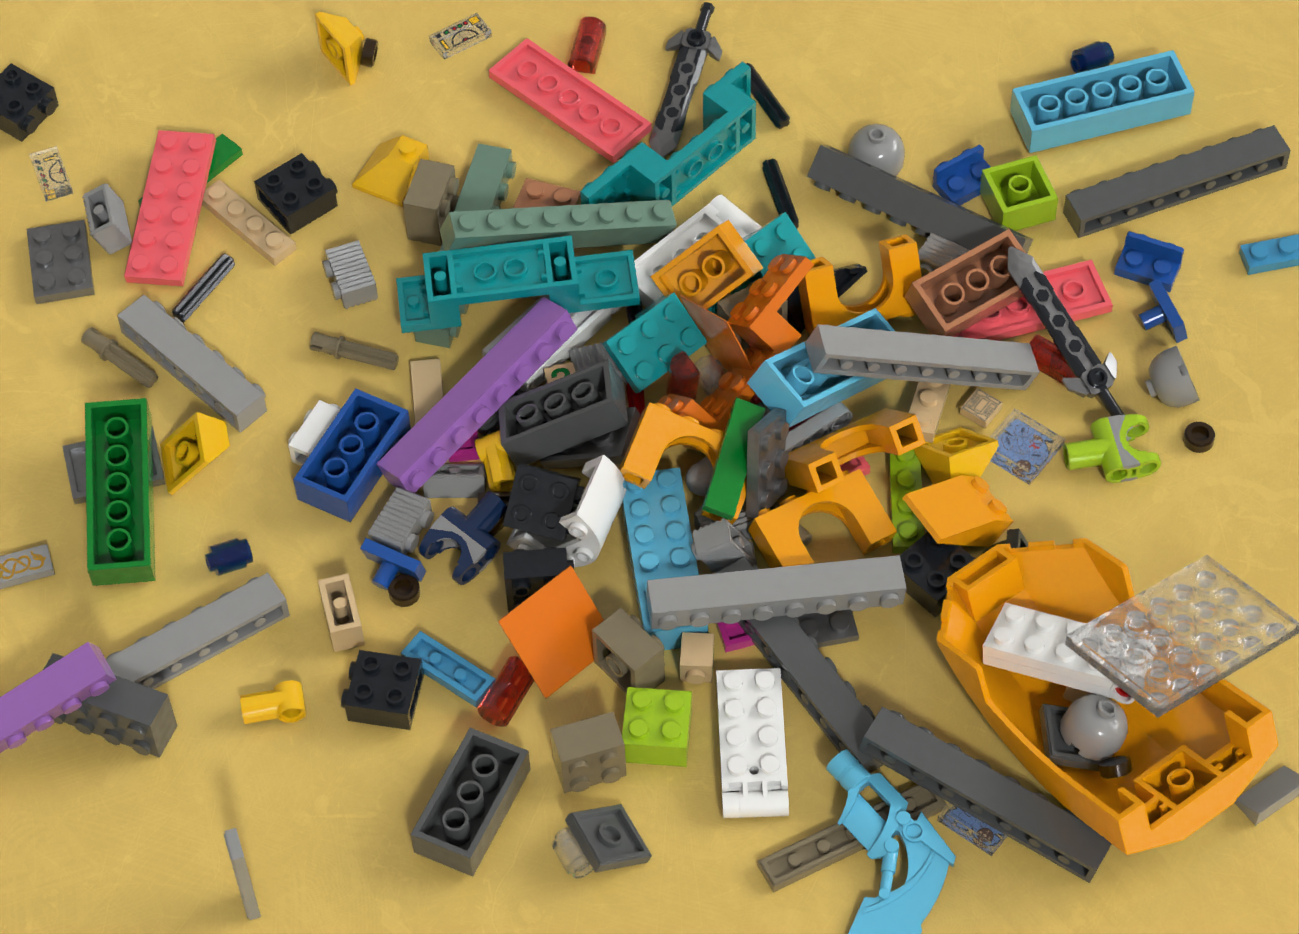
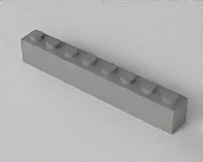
M817 324L805 342L813 373L1026 390L1040 373L1031 345L1014 341L1007 342Z
M900 555L647 580L646 600L651 629L672 630L680 626L692 625L694 627H703L710 623L720 622L734 624L740 620L750 619L765 621L772 617L785 615L795 618L810 613L831 614L840 610L862 611L866 608L880 606L892 608L904 603L907 588Z

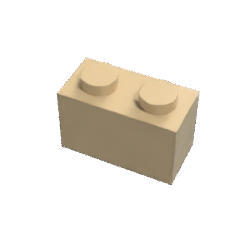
M349 573L318 580L334 652L365 645Z

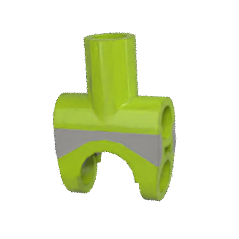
M1138 414L1100 418L1090 426L1093 439L1063 444L1064 462L1068 470L1102 465L1105 478L1111 483L1131 481L1151 475L1160 468L1161 461L1157 453L1134 449L1128 443L1135 440L1136 437L1147 433L1150 428L1147 418Z

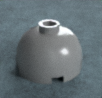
M871 124L864 126L854 134L849 143L848 154L896 176L903 168L905 149L901 137L893 128L883 124Z
M1177 346L1164 350L1151 361L1149 367L1150 379L1145 381L1151 397L1158 396L1163 404L1177 408L1200 401Z
M1088 694L1078 698L1068 707L1060 720V732L1068 746L1072 743L1080 750L1078 752L1080 756L1100 761L1111 758L1114 753L1119 751L1128 734V721L1124 710L1116 701L1102 695Z

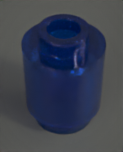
M1096 41L1074 50L1070 64L1075 73L1109 66L1114 61V52L1109 43Z
M235 538L209 546V553L204 555L208 570L210 572L215 571L217 576L246 568L248 563L253 562L252 552L246 538L242 540Z

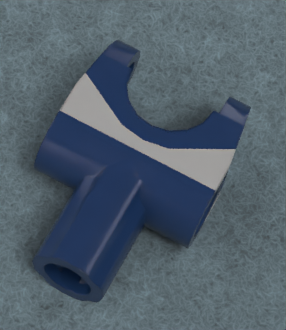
M488 491L467 516L454 506L447 508L424 536L419 547V553L426 559H431L446 549L457 548L461 550V556L457 562L458 565L453 571L452 579L460 585L470 582L486 568L500 549L501 542L489 533L506 514L507 504L497 495Z

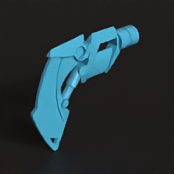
M845 749L838 753L826 767V770L848 792L844 810L837 823L839 826L843 824L865 847L870 859H882L879 894L876 898L864 897L848 934H921V924L936 903L946 879L949 865L954 867L956 856L922 812L918 819L914 821L906 811L908 802L881 773L870 774ZM867 786H870L890 807L887 821L860 795V792ZM895 835H898L907 853L908 874L905 884L891 892L899 853V843L893 838Z

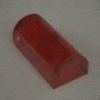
M584 17L580 20L568 61V66L576 72L596 73L607 33L606 25L602 20L596 17Z
M1039 334L1034 336L1029 344L1040 372L1062 384L1063 378H1077L1052 341Z
M684 351L676 354L670 362L666 395L671 393L692 398L695 401L700 372Z
M511 656L507 659L478 707L480 716L495 726L504 727L509 724L534 682V679L518 656Z

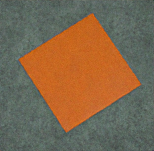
M680 295L690 316L708 343L706 345L715 362L729 371H732L734 367L753 370L729 322Z
M570 565L498 622L546 699L594 661L592 629L603 622L604 619Z

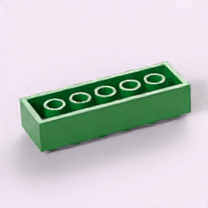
M147 398L85 403L87 571L92 585L156 581L152 420Z

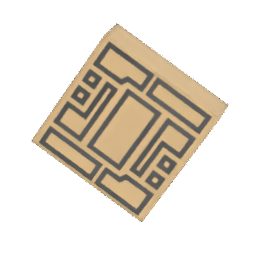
M977 388L960 408V414L986 428L1002 409L1003 402Z

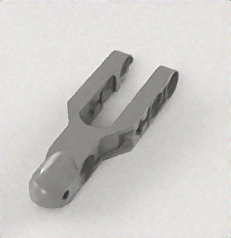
M763 402L757 404L758 406L766 408L763 417H765L770 412V410ZM842 402L823 410L788 432L785 450L787 452L793 451L847 426L852 420V412ZM707 457L692 465L686 474L687 487L699 496H706L713 473L712 464Z

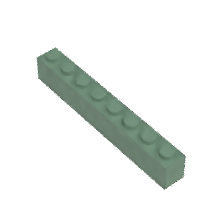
M478 143L454 212L501 209V201H506L508 196V181L514 178L516 172V162L512 161L511 149ZM443 243L440 248V251H445ZM469 304L459 305L460 315L466 314ZM461 326L414 332L415 341L450 348L453 338H458Z
M670 200L455 211L448 213L440 228V234L445 251L571 235L573 248L658 243L675 229L677 223Z

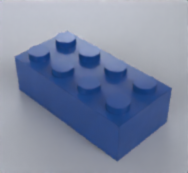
M355 388L294 477L293 481L297 500L351 522L383 474L376 463L411 429L408 410Z

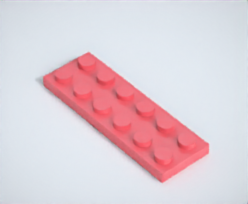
M528 38L489 69V78L613 164L652 131L651 122Z
M158 131L124 274L127 283L184 286L216 144L214 134Z
M1092 259L1043 272L1073 322L1112 312L1113 304ZM1022 297L953 337L1000 341L1046 328L1025 297Z

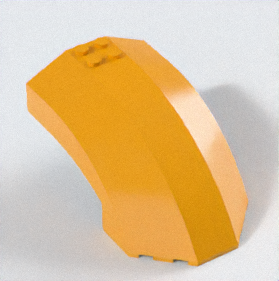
M1087 538L1073 539V544L1055 545L1054 540L1028 542V547L1011 548L1010 543L997 544L947 578V596L943 600L940 617L942 621L941 629L937 633L936 640L962 686L1001 740L1038 782L1075 816L1126 855L1182 841L1234 804L1278 747L1272 711L1214 672L1174 639L1135 599L1127 565ZM1005 602L1134 636V642L1138 640L1145 641L1154 647L1156 651L1155 658L1135 700L1130 704L1117 702L1126 714L1128 734L1119 751L1114 753L1112 757L1129 756L1133 767L1129 774L1106 779L1100 776L1099 771L1055 765L1045 756L1039 709L1042 704L1069 707L1072 702L1062 698L1067 686L983 664V644Z

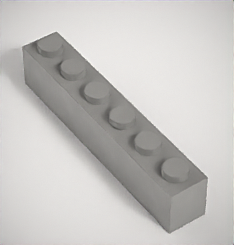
M143 295L117 315L121 332L240 433L267 412L264 399L266 395L262 388L256 383L252 385L247 381L244 374L237 367L232 368L218 351H211L196 333L192 335L187 331L184 324L177 317L172 318L158 301L153 302Z
M269 573L260 577H254L242 587L222 594L212 603L204 607H198L184 618L166 624L161 630L150 636L138 639L126 649L110 654L106 661L114 675L155 689L290 616L286 598Z

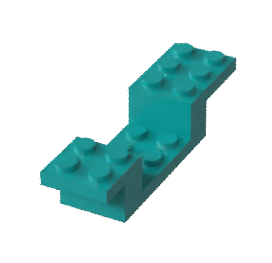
M742 61L734 69H729L719 81L705 89L703 93L704 131L692 137L685 147L680 151L674 152L666 160L641 142L634 149L628 150L623 158L614 165L608 166L597 179L583 187L582 191H580L581 205L670 200L673 207L756 139V101L751 98V67Z
M786 212L777 216L761 229L742 238L764 268L730 294H734L746 288L750 283L762 278L769 270L768 265L771 260L778 255L806 256L809 260L816 258ZM674 292L667 296H661L636 314L635 320L604 341L602 345L636 394L708 342ZM717 303L708 309L716 315Z
M572 235L422 253L425 275L396 278L402 333L462 326L459 305L548 295L550 301L563 307L568 313L640 305L633 250L575 257Z

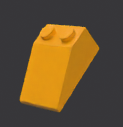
M727 220L653 274L651 278L664 296L675 292L686 310L687 308L680 295L708 310L764 267L732 223Z
M960 475L907 493L902 498L938 544L990 547L1014 522L1007 514L1006 506L1000 500L995 499L989 491L988 483L978 476Z

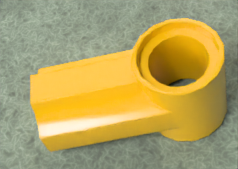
M500 430L476 439L475 447L479 458L485 465L489 488L493 492L512 490L515 471L511 458L501 445Z
M284 681L277 684L274 690L240 695L244 724L272 719L293 723L302 720L306 716L303 686L298 681Z

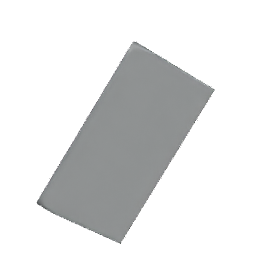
M443 464L423 484L424 497L478 498V493L485 492L486 489L485 465Z
M1283 766L1240 795L1234 803L1256 826L1299 796V774Z

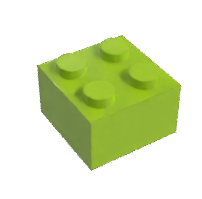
M1037 155L982 170L980 193L995 222L1017 231L1056 219L1058 197Z
M627 687L622 731L626 763L687 767L692 718V691Z

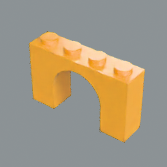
M907 234L878 241L883 269L882 282L873 297L857 305H846L840 302L837 295L833 265L824 257L811 259L810 261L814 266L798 284L805 330L811 335L817 324L838 326L874 308L880 312L887 322H889V319L898 316H914L916 313L906 300L905 295L912 282L922 277L917 242Z
M649 402L641 414L619 470L625 481L645 489L653 478L663 451L675 445H689L699 449L707 456L714 469L724 432L719 429L710 430L701 426L698 420L690 416L681 417L671 412V409L664 404ZM747 474L735 515L731 521L726 519L731 524L738 519L746 498ZM704 510L701 514L714 521H721L722 517Z
M884 408L788 452L785 474L789 485L820 493L845 481L840 465L852 459L877 452H887L900 456L926 444L915 414Z
M860 469L851 473L848 470L843 471L845 481L825 491L815 493L807 490V494L798 498L796 495H792L784 499L779 504L780 506L773 510L765 508L759 511L758 517L754 518L748 531L770 568L815 564L801 541L798 529L799 520L811 513H828L840 519L849 529L863 555L890 543L897 530Z

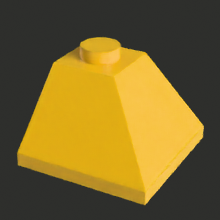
M319 11L315 14L321 52L351 86L356 82L361 65L364 35L360 28L353 26L347 18Z
M403 135L379 144L352 183V188L403 207L404 199L420 159L429 160L428 145Z
M196 412L160 444L168 494H175L230 447L225 421Z
M959 427L935 435L933 443L926 442V444L915 448L914 451L933 484L960 475L981 477L999 444L996 439Z

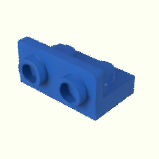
M978 145L972 149H966L959 156L940 163L934 169L932 187L942 198L962 205L981 195L982 170L991 167L983 159L984 148Z
M1129 231L1126 236L1125 246L1116 264L1114 275L1148 286V283L1159 278L1165 290L1171 292L1182 265L1184 248L1150 238L1144 234Z

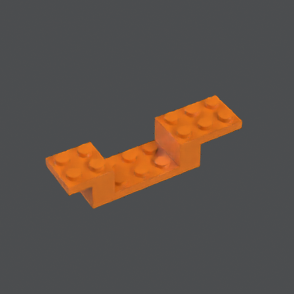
M789 254L776 256L769 263V270L766 274L749 288L750 294L746 299L736 304L731 310V317L728 322L731 328L751 346L745 349L744 352L753 370L734 367L731 372H727L721 377L718 382L719 387L712 395L707 396L700 405L692 398L671 393L663 396L657 403L668 406L671 412L681 417L690 416L699 421V425L710 430L719 429L725 432L734 400L740 398L749 402L755 395V392L747 384L752 375L765 360L792 348L802 336L777 310L814 264L806 256ZM683 445L685 448L700 451L695 447Z

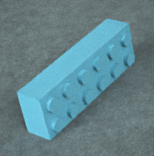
M1174 50L1014 88L1012 89L1010 112L1029 153L1191 114L1195 91Z
M876 308L838 325L841 327L895 331ZM805 342L765 360L748 380L747 384L770 411L774 408L786 410V422L791 427L885 379L813 373Z
M680 467L656 470L651 482L645 489L624 480L623 487L627 490L621 504L640 622L643 629L650 636L655 635L660 639L665 650L681 648L682 632L708 633V625L703 627H694L692 625L680 626L672 630L651 629L646 600L647 580L699 575L697 560L691 547L693 538Z

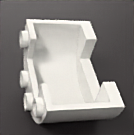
M605 455L586 462L582 473L590 478L582 498L578 505L575 504L573 513L561 517L559 521L561 525L568 529L571 535L567 534L566 539L561 541L513 529L507 545L514 550L523 549L526 551L540 550L546 547L566 548L567 560L573 559L574 567H582L594 562L599 556L627 489L623 487L625 479L622 473Z

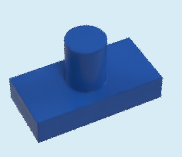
M1158 278L1148 283L1156 307L1138 314L1145 331L1165 322L1176 343L1187 339L1184 322L1160 279Z
M365 538L360 548L367 559L380 564L371 582L381 589L388 590L397 572L411 575L420 582L426 573L420 561L368 538Z

